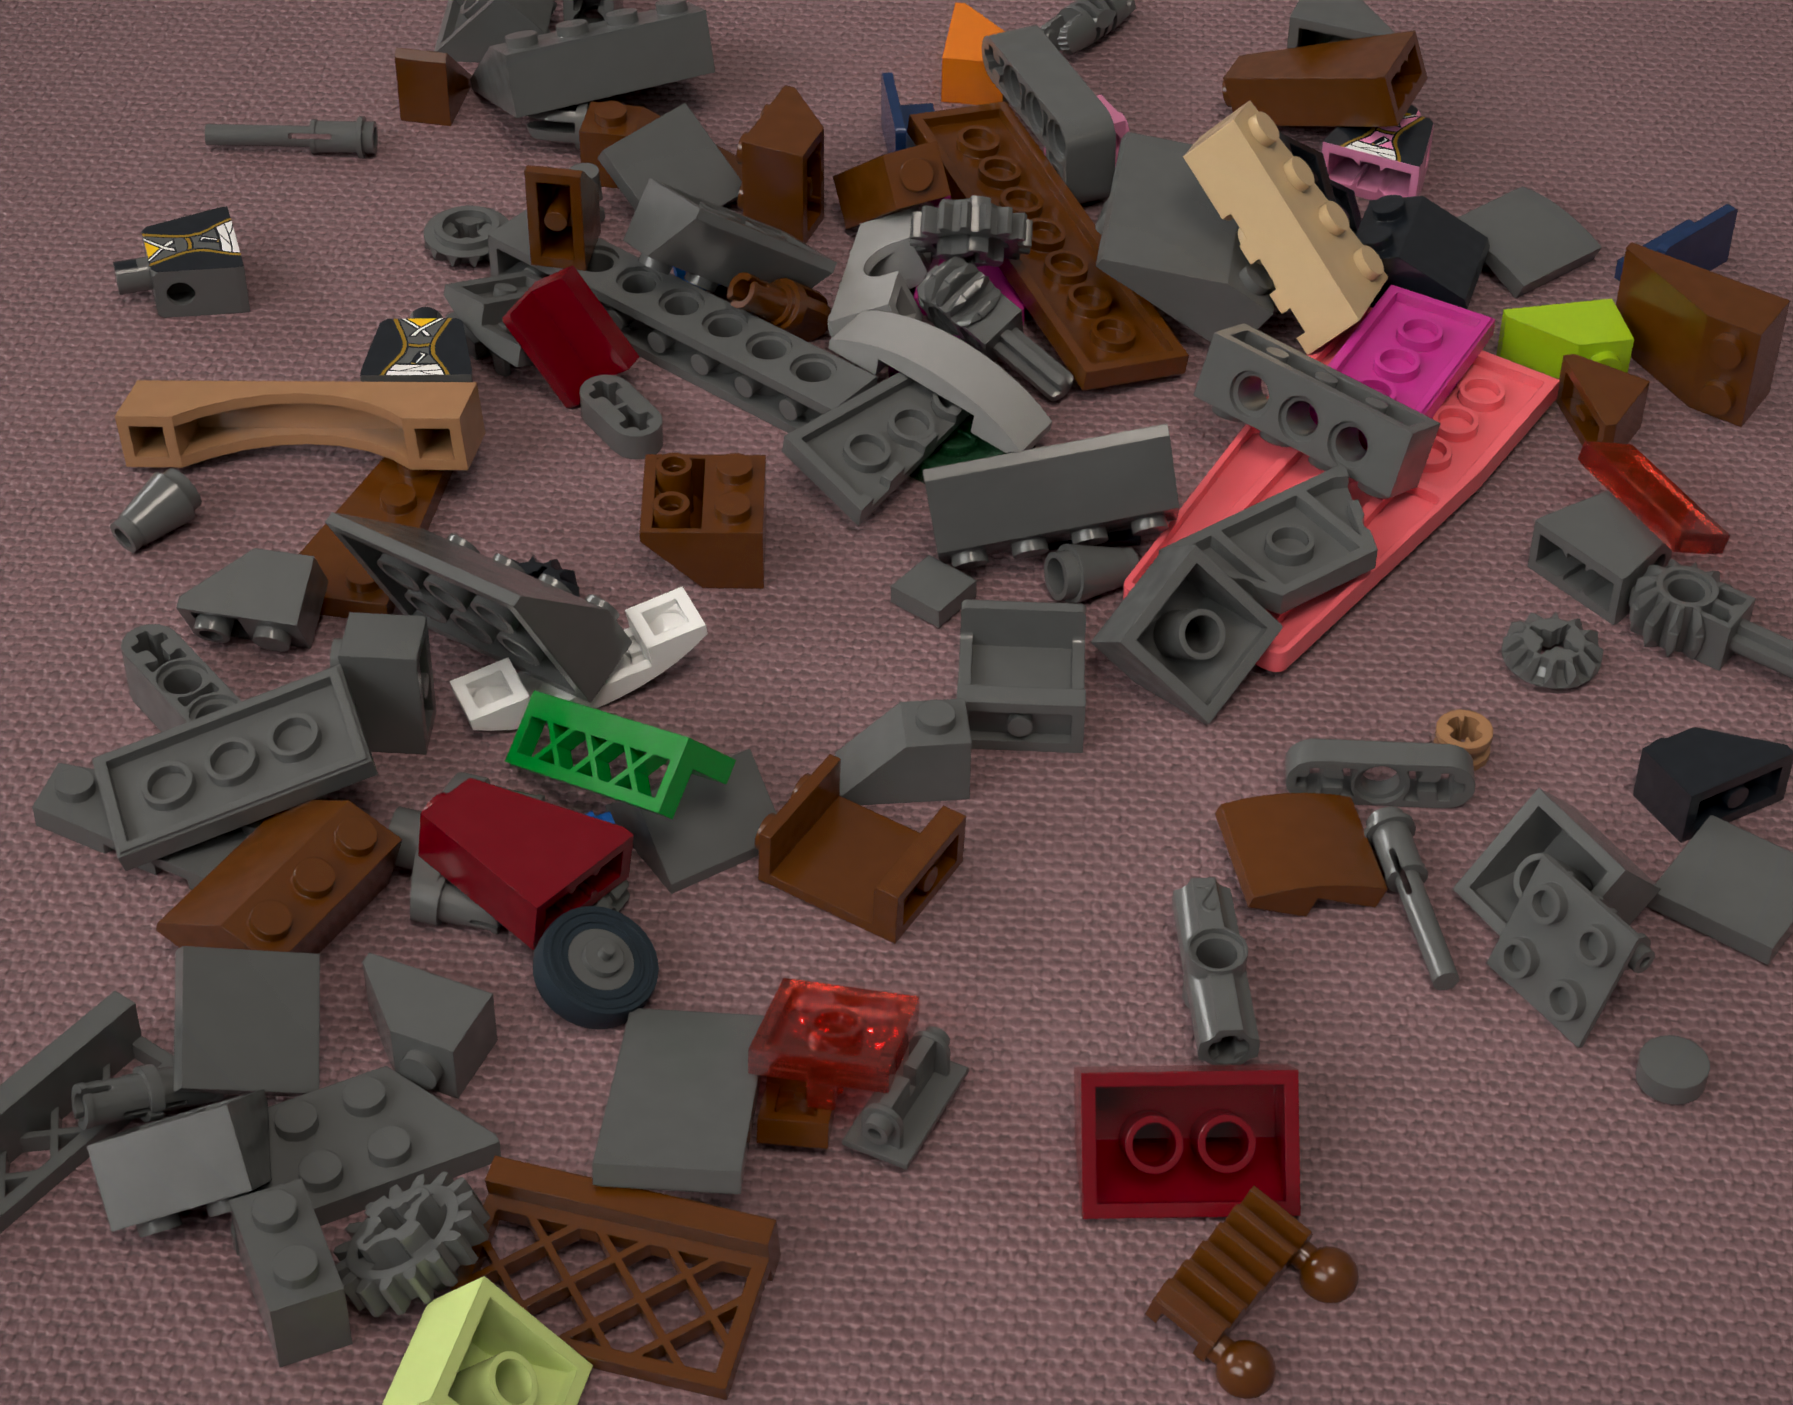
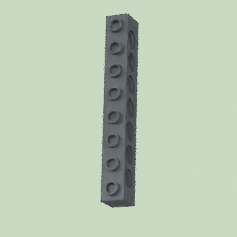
M527 209L488 234L491 276L528 271L541 278H545L563 269L531 265ZM598 238L586 271L577 270L640 357L787 433L796 430L877 385V376L747 311L737 309L731 306L729 302L671 273L667 275L651 269L638 262L639 257L601 238Z

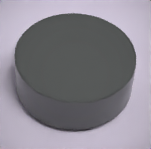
M1674 1035L1655 1037L1646 1042L1641 1048L1635 1073L1636 1080L1640 1088L1657 1101L1676 1105L1690 1103L1699 1098L1705 1090L1710 1071V1061L1705 1051L1689 1039Z

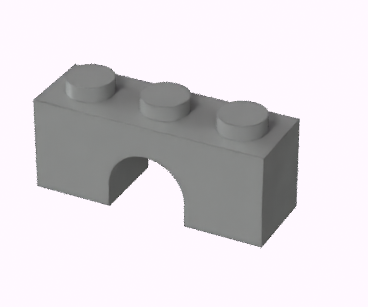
M919 206L860 224L853 247L850 250V256L842 280L839 283V289L831 313L828 316V329L831 338L861 311L890 312L919 321L922 320L923 314L909 289L919 286L924 280V276L933 267L938 266L940 259L931 258V252L918 253L916 246H910L912 213L914 211H922Z

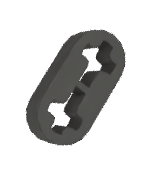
M598 375L584 381L580 387L581 417L615 453L629 459H645V454H657L663 447L662 416L628 381L615 375Z

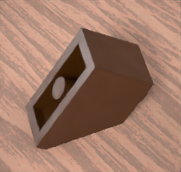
M527 165L524 170L531 265L563 269L574 265L576 270L586 271L601 233L598 185L581 170Z

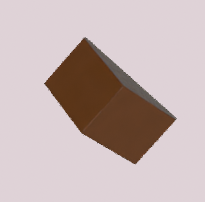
M396 47L395 68L401 121L452 126L471 88L470 78L472 75L448 53Z
M1576 354L1563 355L1556 403L1596 471L1609 470L1641 427L1650 381Z

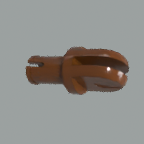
M747 272L737 274L729 284L727 297L732 301L730 303L731 306L754 313L759 318L807 342L815 340L828 330V316L831 313V308L828 306L827 299L817 290L788 278H779L768 283Z

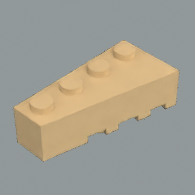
M1249 100L1200 136L1183 157L1220 217L1227 221L1235 219L1240 227L1238 229L1240 249L1250 265L1258 263L1265 267L1276 288L1269 295L1281 314L1291 309L1305 333L1297 337V340L1306 354L1309 355L1360 321L1388 279V276L1384 272L1382 260L1375 250L1367 245H1363L1350 229L1349 220L1343 209L1337 203L1329 201L1314 183V175L1307 163L1300 157L1293 156L1281 141L1274 121L1266 113L1258 111Z

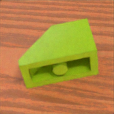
M1613 299L1503 309L1496 355L1556 379L1560 378L1563 355L1576 354L1628 373L1634 338Z

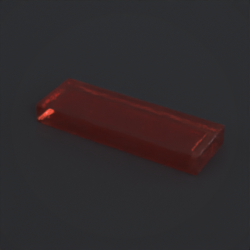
M1584 442L1578 456L1581 464L1673 552L1713 555L1723 553L1731 535L1632 444Z

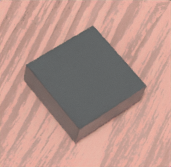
M928 555L891 585V603L939 628L961 609L962 601L972 600L976 597L977 580Z

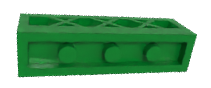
M534 690L504 762L673 820L691 774L726 785L736 760L689 737ZM545 724H547L551 743L532 757ZM586 740L589 755L573 766L571 751ZM624 752L628 768L612 779L609 763ZM662 765L668 766L656 797H652L648 776Z

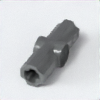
M1215 877L1191 878L1189 883L1183 888L1173 891L1172 910L1184 973L1182 998L1185 1005L1190 1009L1198 1059L1207 1061L1211 1065H1242L1247 1060L1258 1057L1260 1048L1246 972L1248 946L1245 939L1239 935L1231 888L1223 887L1217 883Z

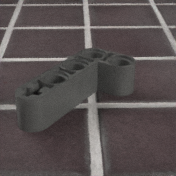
M1037 25L985 36L982 40V58L988 76L1046 148L1047 159L1080 205L1108 198L1115 172L1116 133L1111 115L1104 104Z
M146 624L134 628L122 639L121 650L129 694L133 702L161 732L242 702L170 627L160 624Z

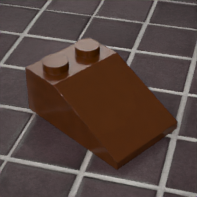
M1631 242L1626 247L1616 306L1634 338L1631 358L1689 408L1739 427L1745 424L1770 393L1790 300Z

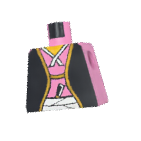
M1411 105L1398 126L1336 127L1324 139L1322 145V153L1329 178L1354 190L1355 196L1368 200H1377L1387 195H1400L1402 197L1420 196L1429 164L1434 122L1429 118L1422 117L1419 110Z

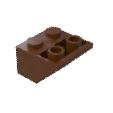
M785 85L772 103L766 104L763 107L760 118L749 132H744L739 140L736 158L738 164L742 165V183L738 192L737 203L739 209L743 210V215L785 231L806 244L824 219V127L797 89Z
M740 453L726 455L645 454L639 531L640 542L702 588L764 589L767 519L766 455H744Z

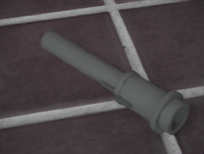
M359 116L357 121L311 119L309 126L206 124L205 142L206 145L310 147L312 154L357 153L359 159H365L366 153L375 154L377 152L378 129L376 122L367 121L365 116ZM292 134H330L331 139H294Z
M1388 806L1380 808L1368 817L1364 835L1368 838L1372 850L1376 851L1388 889L1400 895L1434 988L1437 990H1448L1457 985L1460 978L1424 886L1428 878V871L1421 860L1413 839L1416 831L1415 823L1411 816L1404 813L1398 807Z

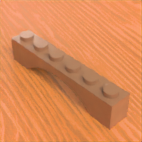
M137 380L115 415L126 467L183 468L213 457L243 450L279 445L314 444L342 446L369 451L392 459L410 470H469L486 434L477 382Z

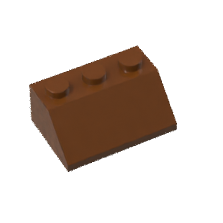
M349 800L307 801L269 816L157 923L156 931L179 948L182 946L319 954L389 884L402 839Z

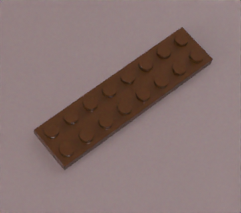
M1006 101L909 115L907 133L916 146L933 141L938 142L953 200L967 199L972 195L989 197L994 205L1012 207L1013 213H1026L1027 220H1033L1032 248H1030V253L1028 255L1020 254V259L1018 260L1003 258V264L998 267L1083 391L1143 380H1154L1186 372L1189 355L1152 303L1095 266L1102 234L1096 231V225Z

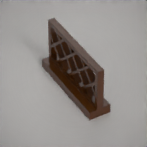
M494 1156L485 1178L488 1195L483 1205L490 1214V1219L483 1224L489 1233V1238L481 1244L471 1247L478 1260L475 1264L459 1266L457 1271L459 1282L453 1287L451 1286L450 1292L485 1276L492 1283L500 1281L507 1295L531 1315H535L570 1297L584 1323L558 1337L593 1365L592 1368L727 1400L767 1280L773 1281L781 1257L777 1221L767 1217L644 1189L601 1187L593 1185L592 1177ZM500 1220L530 1227L537 1239V1242L501 1260L491 1245ZM544 1230L554 1233L547 1236ZM580 1239L599 1243L607 1258L570 1276L556 1251ZM615 1247L623 1248L624 1250L617 1252ZM651 1255L669 1259L678 1275L641 1293L627 1267ZM486 1257L490 1265L481 1269ZM547 1257L561 1282L523 1300L509 1275ZM685 1263L692 1264V1265H696V1266H694V1267L688 1269V1267H687V1265H686ZM720 1272L747 1277L742 1295L714 1310L698 1285ZM617 1273L631 1299L594 1317L580 1291ZM688 1290L702 1316L666 1334L651 1308ZM641 1314L655 1340L631 1353L612 1349L603 1332ZM733 1320L728 1334L723 1324ZM712 1331L723 1349L716 1373L684 1366L675 1349ZM593 1338L597 1345L587 1343L586 1341ZM665 1355L668 1362L658 1360L657 1358Z

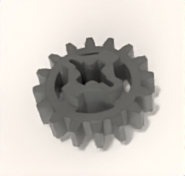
M972 195L967 199H943L940 201L939 208L925 205L922 206V211H914L912 213L910 246H916L918 253L931 252V258L946 260L956 256L964 259L966 263L975 264L976 267H998L1003 264V258L1018 260L1020 259V254L1028 255L1030 253V248H1032L1033 220H1027L1026 213H1013L1012 207L994 205L989 197Z
M442 1172L430 1183L426 1176L421 1174L416 1177L410 1189L402 1191L396 1184L390 1188L389 1199L386 1196H382L377 1201L368 1203L365 1206L366 1211L364 1212L367 1218L363 1222L350 1223L345 1228L352 1238L351 1241L338 1245L333 1253L340 1261L335 1266L342 1281L345 1294L359 1311L367 1307L373 1317H379L391 1306L397 1315H401L406 1312L412 1299L419 1297L426 1305L433 1301L434 1289L439 1292L446 1286L453 1287L458 1283L456 1269L460 1265L466 1266L476 1263L478 1257L471 1247L488 1240L489 1233L483 1224L490 1219V1214L463 1177L454 1181L448 1172Z

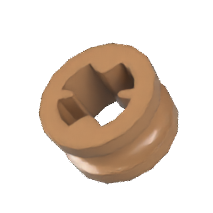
M1461 709L1449 711L1439 718L1436 723V737L1433 743L1452 744L1468 751L1473 759L1474 771L1485 766L1490 758V744L1493 740V726L1490 721L1479 713Z

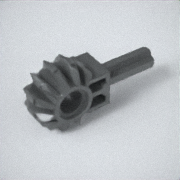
M954 256L951 259H946L939 266L936 265L924 276V280L917 287L918 301L920 307L926 312L928 320L935 327L951 335H959L964 342L966 341L967 344L980 351L993 362L1001 358L1050 401H1056L1066 396L1074 384L1073 375L1024 334L1022 310L1004 296L1001 290L997 289L989 280V277L977 269L975 264L966 263L964 259Z
M1670 559L1665 568L1658 565H1649L1646 573L1641 578H1637L1636 586L1632 587L1628 605L1631 606L1629 612V619L1631 621L1630 631L1643 635L1644 647L1659 646L1664 648L1667 657L1674 651L1683 652L1688 658L1695 659L1718 671L1722 669L1734 653H1737L1793 679V641L1750 622L1756 598L1734 589V587L1726 583H1721L1719 571L1705 572L1698 569L1697 561L1691 566H1682L1675 560Z

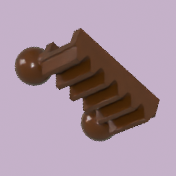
M1253 1186L1241 1204L1237 1203L1226 1220L1216 1226L1207 1241L1203 1240L1189 1260L1186 1259L1181 1264L1173 1278H1168L1157 1295L1153 1298L1145 1315L1155 1323L1165 1315L1196 1340L1198 1344L1193 1354L1202 1362L1208 1358L1216 1365L1217 1381L1227 1393L1243 1399L1257 1398L1267 1393L1275 1381L1276 1365L1274 1358L1262 1344L1253 1340L1233 1341L1228 1337V1334L1290 1265L1299 1270L1300 1284L1305 1293L1323 1303H1338L1348 1299L1355 1292L1358 1284V1268L1353 1258L1344 1250L1333 1246L1317 1248L1310 1242L1313 1235L1311 1230L1256 1186Z

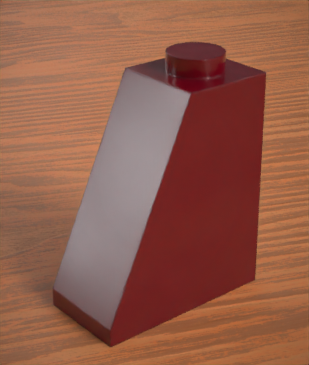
M468 778L449 793L442 792L433 797L420 813L418 856L534 950L546 929L555 919L569 910L592 906L629 878L634 835L625 827L474 778Z

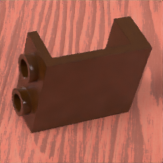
M829 754L812 774L806 773L799 779L794 787L791 798L777 814H768L759 826L755 837V848L759 850L758 879L896 944L963 862L966 815L943 805L921 833L839 796L841 759Z

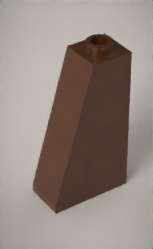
M1413 30L1239 55L1223 77L1222 93L1226 105L1232 107L1233 112L1250 100L1256 109L1266 113L1276 126L1391 127L1399 125L1428 77L1416 31Z

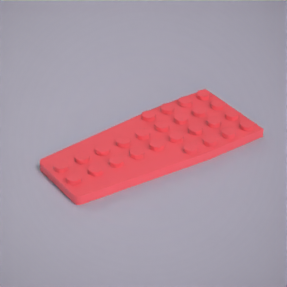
M1368 307L1360 321L1307 356L1328 365L1372 310V307ZM1482 350L1432 417L1433 420L1441 424L1416 488L1391 498L1382 499L1364 493L1358 488V482L1349 477L1348 489L1353 500L1359 499L1364 512L1363 524L1371 531L1378 549L1375 568L1282 614L1266 610L1283 628L1255 665L1271 672H1282L1312 646L1483 485L1557 399L1560 380ZM1245 424L1180 508L1177 520L1169 522V528L1159 535L1125 579L1123 600L1156 559L1160 549L1325 471L1313 466L1308 461V455L1292 447H1281L1271 444L1261 438L1260 430Z

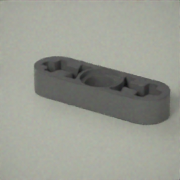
M1314 738L1302 740L1294 744L1285 756L1286 787L1289 793H1324L1349 796L1352 798L1354 805L1453 808L1467 802L1473 796L1476 787L1471 755L1462 747L1452 744ZM1378 766L1389 767L1397 772L1393 777L1382 781L1371 780L1363 775L1368 769ZM1319 768V773H1310V769ZM1344 768L1350 769V776H1344ZM1409 771H1416L1415 779L1410 778ZM1441 774H1449V777L1441 779Z

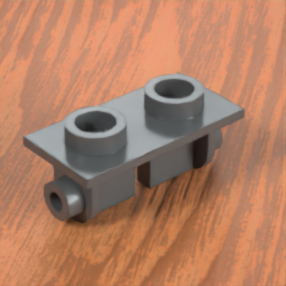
M930 1026L925 1031H918L913 1035L909 1045H904L843 1138L842 1145L903 1169H908L969 1072V1067L950 1061V1038L945 1031L938 1027Z

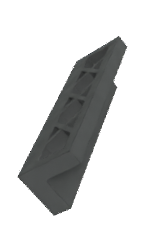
M113 991L0 1085V1234L90 1157L87 1150L88 1145L117 1134L133 1120L126 1119L111 1122L86 1130H82L79 1126L62 1128V1119L73 1111L71 1101L73 1085L82 1082L112 1079L115 1074L134 1058L144 1065L151 1063L156 1068L174 1066V1056L141 1035L135 1002L117 991ZM50 1150V1159L39 1169L9 1173L10 1163L22 1153Z

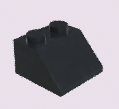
M1387 195L1377 200H1370L1356 233V236L1363 245L1371 247L1379 255L1384 266V272L1388 276V279L1369 307L1373 308L1391 285H1395L1468 309L1490 249L1488 237L1424 196L1402 197L1400 195Z

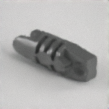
M1076 0L1063 8L1057 16L1046 22L1045 25H1042L1040 29L1059 51L1062 50L1063 54L1073 55L1077 51L1088 48L1100 38L1116 29L1136 9L1135 0Z

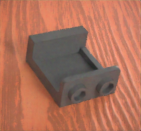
M969 599L962 601L957 699L965 698L972 742L971 749L1083 753L1086 689H1084L1087 612L1084 604Z

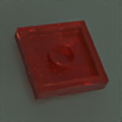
M783 978L748 1049V1073L807 1082V1106L826 1110H835L837 1098L843 1092L844 1087L889 1093L895 1074L901 1065L919 1021L920 997Z

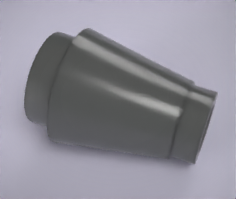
M169 468L163 474L155 472L118 516V519L110 525V529L116 540L125 549L134 553L140 547L146 546L192 521L195 518V510L201 506L202 500L192 482L180 471Z
M1063 544L1059 547L1058 551L1050 552L1046 557L1044 564L1046 586L1050 595L1055 600H1065L1067 603L1077 604L1124 586L1125 579L1138 564L1139 560L1135 551L1130 547Z

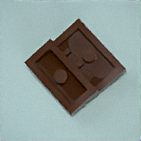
M1324 793L1262 795L1220 804L1215 812L1249 908L1306 917L1318 898L1376 908L1388 890L1368 838L1364 835V828L1353 800L1349 796Z

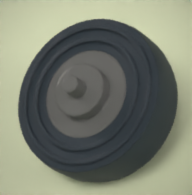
M599 906L578 907L565 912L555 919L539 940L533 958L534 981L546 1004L568 1022L589 1029H609L626 1023L629 1013L639 1008H644L651 998L656 987L659 972L655 948L643 929L624 914Z

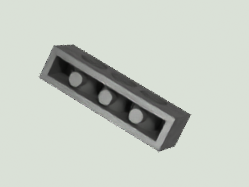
M1245 323L1214 332L1193 395L1212 405V411L1217 416L1234 422L1243 421L1260 430V436L1265 441L1281 447H1292L1308 455V461L1318 469L1327 471L1341 464L1347 469L1349 477L1358 482L1357 486L1361 491L1382 499L1394 497L1418 486L1441 424ZM1262 380L1265 382L1268 388V399L1265 397L1262 391ZM1310 404L1317 413L1318 424H1315L1311 418ZM1359 430L1364 433L1367 439V451L1359 441Z

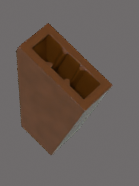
M937 141L881 155L833 176L846 230L859 227L861 223L919 206L922 210V206L935 207L939 206L940 201L943 199L951 200V193Z

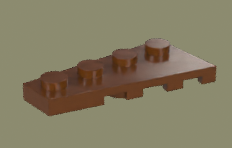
M384 457L335 513L423 528L428 531L453 470H410L396 461ZM325 523L299 553L301 555L314 556L329 580L320 615L348 618L350 612L393 614L396 605Z

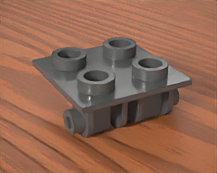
M1543 854L1486 964L1575 1046L1581 1048L1585 1044L1624 971L1632 969L1637 974L1642 973L1654 961L1655 952L1650 949L1651 940L1645 934L1637 933L1624 922L1622 914L1615 908H1609L1608 902L1602 896H1595L1582 885L1577 874L1573 871L1565 870L1550 855Z

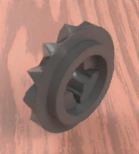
M473 205L454 207L438 213L428 221L424 228L425 248L431 250L434 260H449L452 267H456L461 263H470L473 267H476L478 261L485 260L490 262L488 234L509 220L498 211L486 207Z
M1556 611L1550 618L1544 619L1536 613L1530 612L1525 622H1511L1507 636L1503 637L1501 649L1502 658L1506 666L1516 676L1536 686L1552 689L1572 688L1590 681L1601 667L1604 652L1598 645V632L1583 630L1581 619H1573L1568 622L1561 620ZM1556 644L1564 647L1561 648L1556 646L1551 650H1546L1543 654H1541L1542 646L1550 648Z

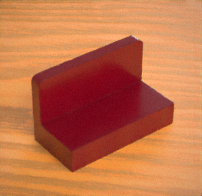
M574 265L536 281L503 316L505 326L568 409L580 404V387L584 381L598 375H617L629 370L640 357Z

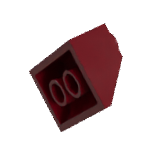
M1288 1064L1074 1067L1075 1145L1082 1219L1228 1217L1236 1204H1241L1253 1186H1256L1292 1216H1301L1298 1069Z

